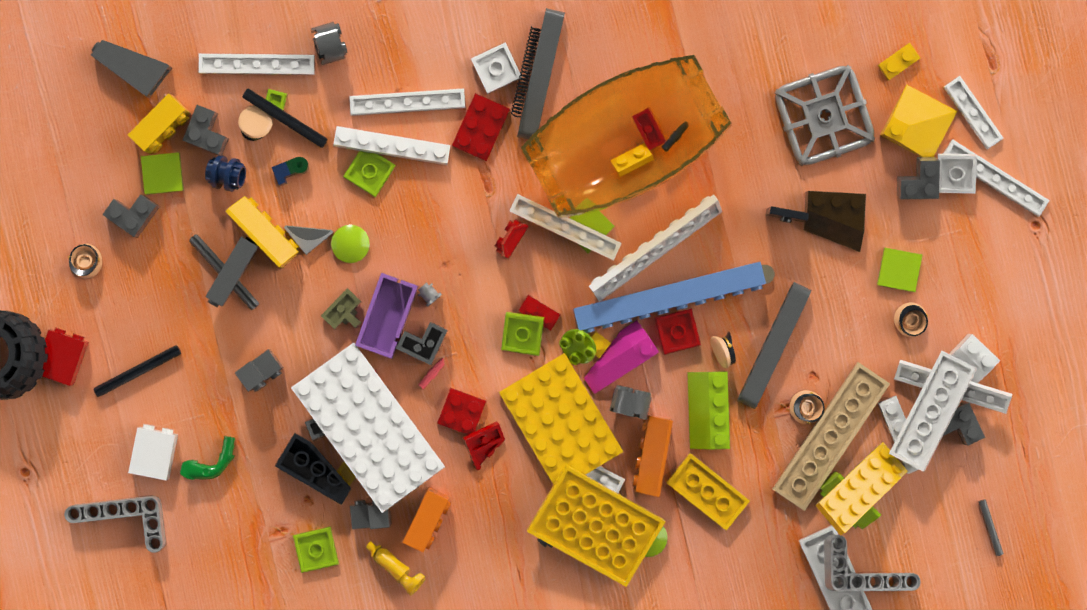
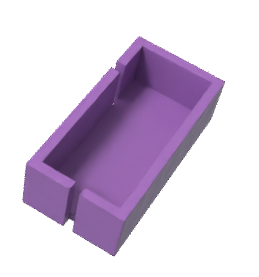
M381 273L355 346L392 359L398 345V341H395V339L401 337L419 286L403 280L398 283V278Z

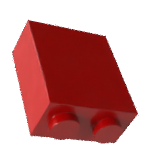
M55 327L54 330H48L45 338L47 347L44 349L48 357L47 363L44 362L43 365L45 371L42 377L73 386L89 342L85 341L81 335L73 333V336L65 334L66 330Z

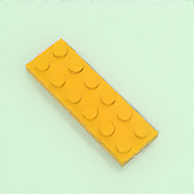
M884 442L879 444L815 505L840 536L846 533L908 472L896 457L889 454L890 449Z

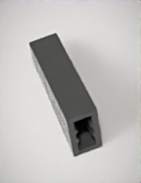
M104 40L97 42L92 48V57L149 99L172 69L171 66L164 62Z
M245 235L239 239L205 296L209 299L208 302L215 307L219 305L224 306L259 249V246Z

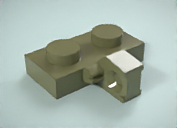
M347 288L321 317L334 329L342 322L345 325L350 322L355 328H358L362 322L355 316L358 313L355 309L362 301Z

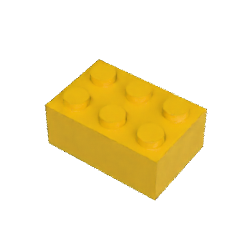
M168 93L128 136L143 151L149 154L152 152L156 153L162 148L163 145L161 143L166 138L168 140L172 138L176 133L175 129L179 125L183 126L190 119L188 116L191 113L174 96Z

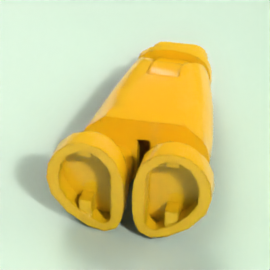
M371 541L367 544L366 549L371 552V557L374 561L390 573L410 596L425 582L426 579L422 573L409 577L410 568L399 561L387 549L382 548L381 545L376 546Z

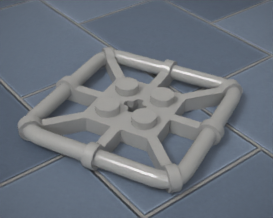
M838 66L815 75L812 73L808 75L809 77L785 84L776 89L774 94H776V104L784 124L783 130L787 133L793 154L799 165H811L835 156L838 158L841 157V154L874 142L876 137H874V128L866 107L867 101L863 98L856 75L851 66ZM842 74L834 92L822 96L817 82ZM848 76L856 102L843 106L839 92ZM811 84L816 98L804 102L786 92ZM783 98L801 106L805 120L791 124ZM859 107L867 132L850 125L845 111ZM822 110L830 113L827 121L820 117ZM808 124L812 137L802 155L793 129ZM847 129L862 136L864 139L839 147L834 132ZM829 134L833 149L808 157L816 139Z

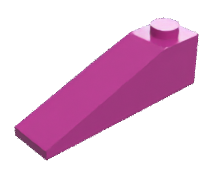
M636 320L618 333L584 379L595 394L659 353V351Z

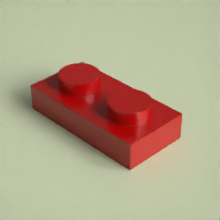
M650 107L632 116L649 150L667 141Z
M530 295L526 297L519 309V312L525 315L544 317L543 327L550 331L561 315Z

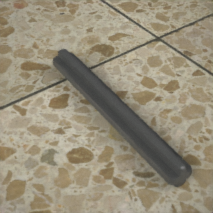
M195 234L190 238L189 242L219 274L224 263ZM239 281L233 291L250 310H254L259 305V302Z

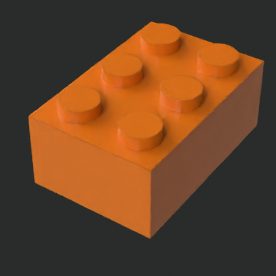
M429 487L402 543L423 553L425 548L429 550L435 538L432 534L434 531L438 532L443 522L440 517L442 513L446 515L451 505V502L448 501L450 497Z

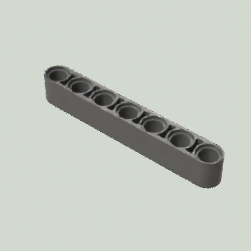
M546 8L517 135L519 138L532 141L537 139L565 12Z
M793 282L739 394L738 402L753 409L757 407L810 296V289L796 282Z

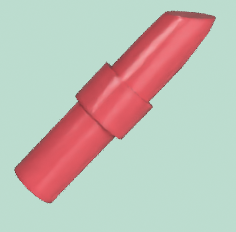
M441 358L433 368H430L427 375L418 384L422 389H425L431 380L438 375V372L445 365L444 358Z

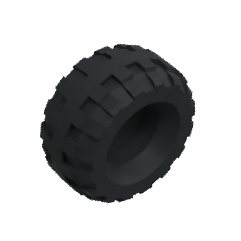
M0 310V337L8 345L9 356L5 366L0 370V400H8L21 397L26 391H31L35 387L37 379H41L45 371L43 365L44 362L47 363L48 355L45 354L44 349L47 347L45 339L41 337V331L35 323H32L28 317L22 314Z

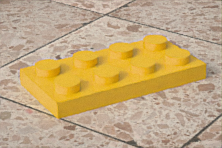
M691 453L687 455L666 482L726 531L750 502L749 499Z

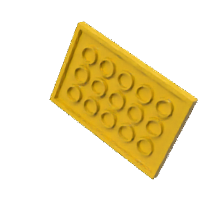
M565 353L499 392L553 485L566 464L586 475L623 453L622 448Z
M566 464L533 518L527 532L627 587L666 521Z

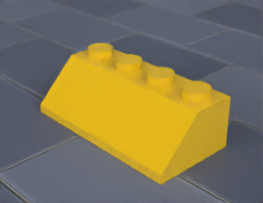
M244 196L225 212L278 267L284 268L300 253L297 250L299 246L294 240H288L284 236L286 232L279 225L274 226L270 222L272 220L270 215L266 211L261 212L257 208L259 204L252 197L248 199Z

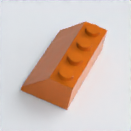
M648 415L647 420L643 421L642 430H645L644 438H640L639 449H642L641 457L637 456L635 468H639L638 475H634L632 483L636 492L660 497L673 424L672 419Z

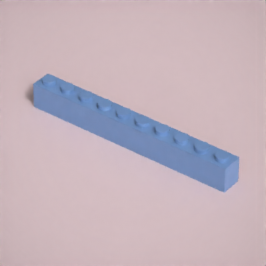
M760 261L574 308L578 329L589 333L595 331L594 327L602 326V329L612 327L613 322L620 321L621 324L632 322L631 318L639 316V319L651 317L650 313L658 312V315L668 313V308L676 307L677 310L688 308V303L695 302L696 306L707 303L706 299L713 297L714 301L724 299V294L732 293L733 296L743 294L744 289L751 288V291L763 289L762 285L766 284Z

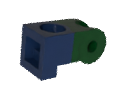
M296 157L273 166L272 170L279 186L287 184L285 178L295 174H305L309 170L308 161L303 157Z

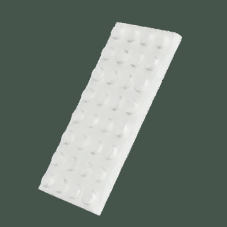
M355 343L349 345L291 387L382 513L445 468L444 464L358 347L355 346Z

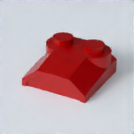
M517 219L514 222L510 220L504 229L507 231L504 238L499 237L494 245L497 248L495 252L509 260L529 226Z

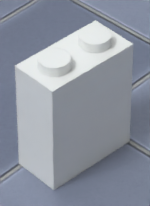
M143 424V427L137 428L128 473L168 480L170 478L178 434L173 433V429L162 428V431L155 430L153 425Z

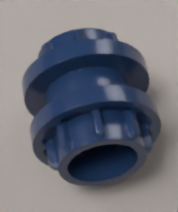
M218 155L209 160L206 166L205 179L211 184L212 188L220 189L224 185L226 191L233 192L235 189L241 188L245 182L246 167L239 159L232 158L228 162L226 156Z

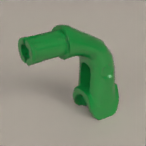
M224 436L222 452L219 453L217 464L205 465L198 463V460H187L182 463L180 474L184 478L192 480H208L220 476L234 459L235 437Z

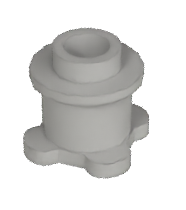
M425 283L418 289L420 292L418 296L425 300L427 307L442 295L434 289L433 283L430 285Z

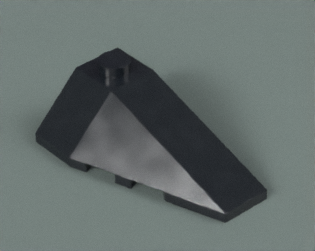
M296 433L293 434L275 463V467L341 505L351 490L347 482L312 442Z

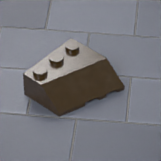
M822 191L805 192L804 212L808 213L809 216L808 221L804 222V231L860 252L864 235L866 194Z

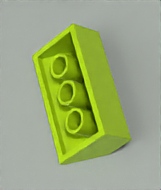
M687 372L690 449H730L728 372Z

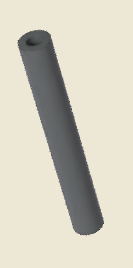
M986 499L980 500L978 502L996 556L1003 555L1004 553Z

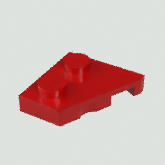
M497 421L463 437L473 466L477 471L481 469L480 465L487 457L490 458L494 454L495 449L500 447L505 441L502 429Z

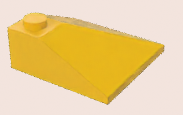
M906 85L880 136L919 157H934L957 111Z

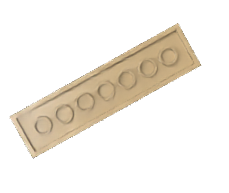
M857 362L825 409L822 417L817 421L772 489L805 511L890 383Z

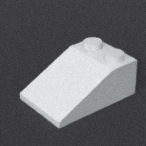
M967 334L949 353L978 368L971 382L975 383L980 382L1000 362L973 334Z

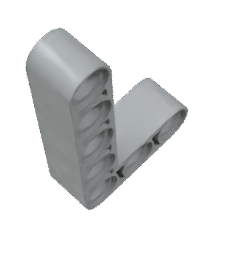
M157 496L75 504L68 507L64 513L65 519L70 523L142 515L145 545L148 551L156 553L166 545L162 503ZM148 500L155 502L156 507L154 510L148 508ZM130 502L136 504L137 509L135 512H131L128 509ZM111 504L117 507L116 514H112L109 511ZM92 506L98 509L97 516L91 515L90 508ZM72 509L78 510L79 517L77 519L71 516ZM151 519H155L158 522L157 529L150 527L149 521ZM153 538H157L160 541L159 548L152 546L151 541Z
M829 535L824 541L825 586L831 591L917 590L920 586V578L914 573H848L847 541L842 535ZM834 539H837L838 541L837 548H834L833 546ZM835 558H837L839 562L836 568L833 565V561ZM836 577L839 580V585L837 587H835L833 583ZM854 577L857 579V585L855 587H853L852 585V579ZM872 577L875 579V585L873 587L870 584V580ZM890 577H892L893 579V585L891 587L888 583ZM908 577H910L912 581L910 586L907 585Z

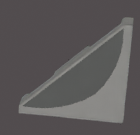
M284 226L285 230L306 255L334 233L332 230Z

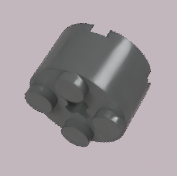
M334 22L311 28V33H315L313 41L319 59H324L321 61L322 65L345 59V55L348 52L345 42L340 41L342 32L339 23L334 24Z
M617 385L614 389L609 411L647 420L652 399L651 393Z

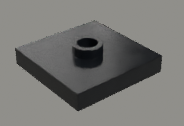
M773 206L767 208L765 214L766 216L780 218V221L791 223L792 220L805 222L808 221L809 216L806 212Z

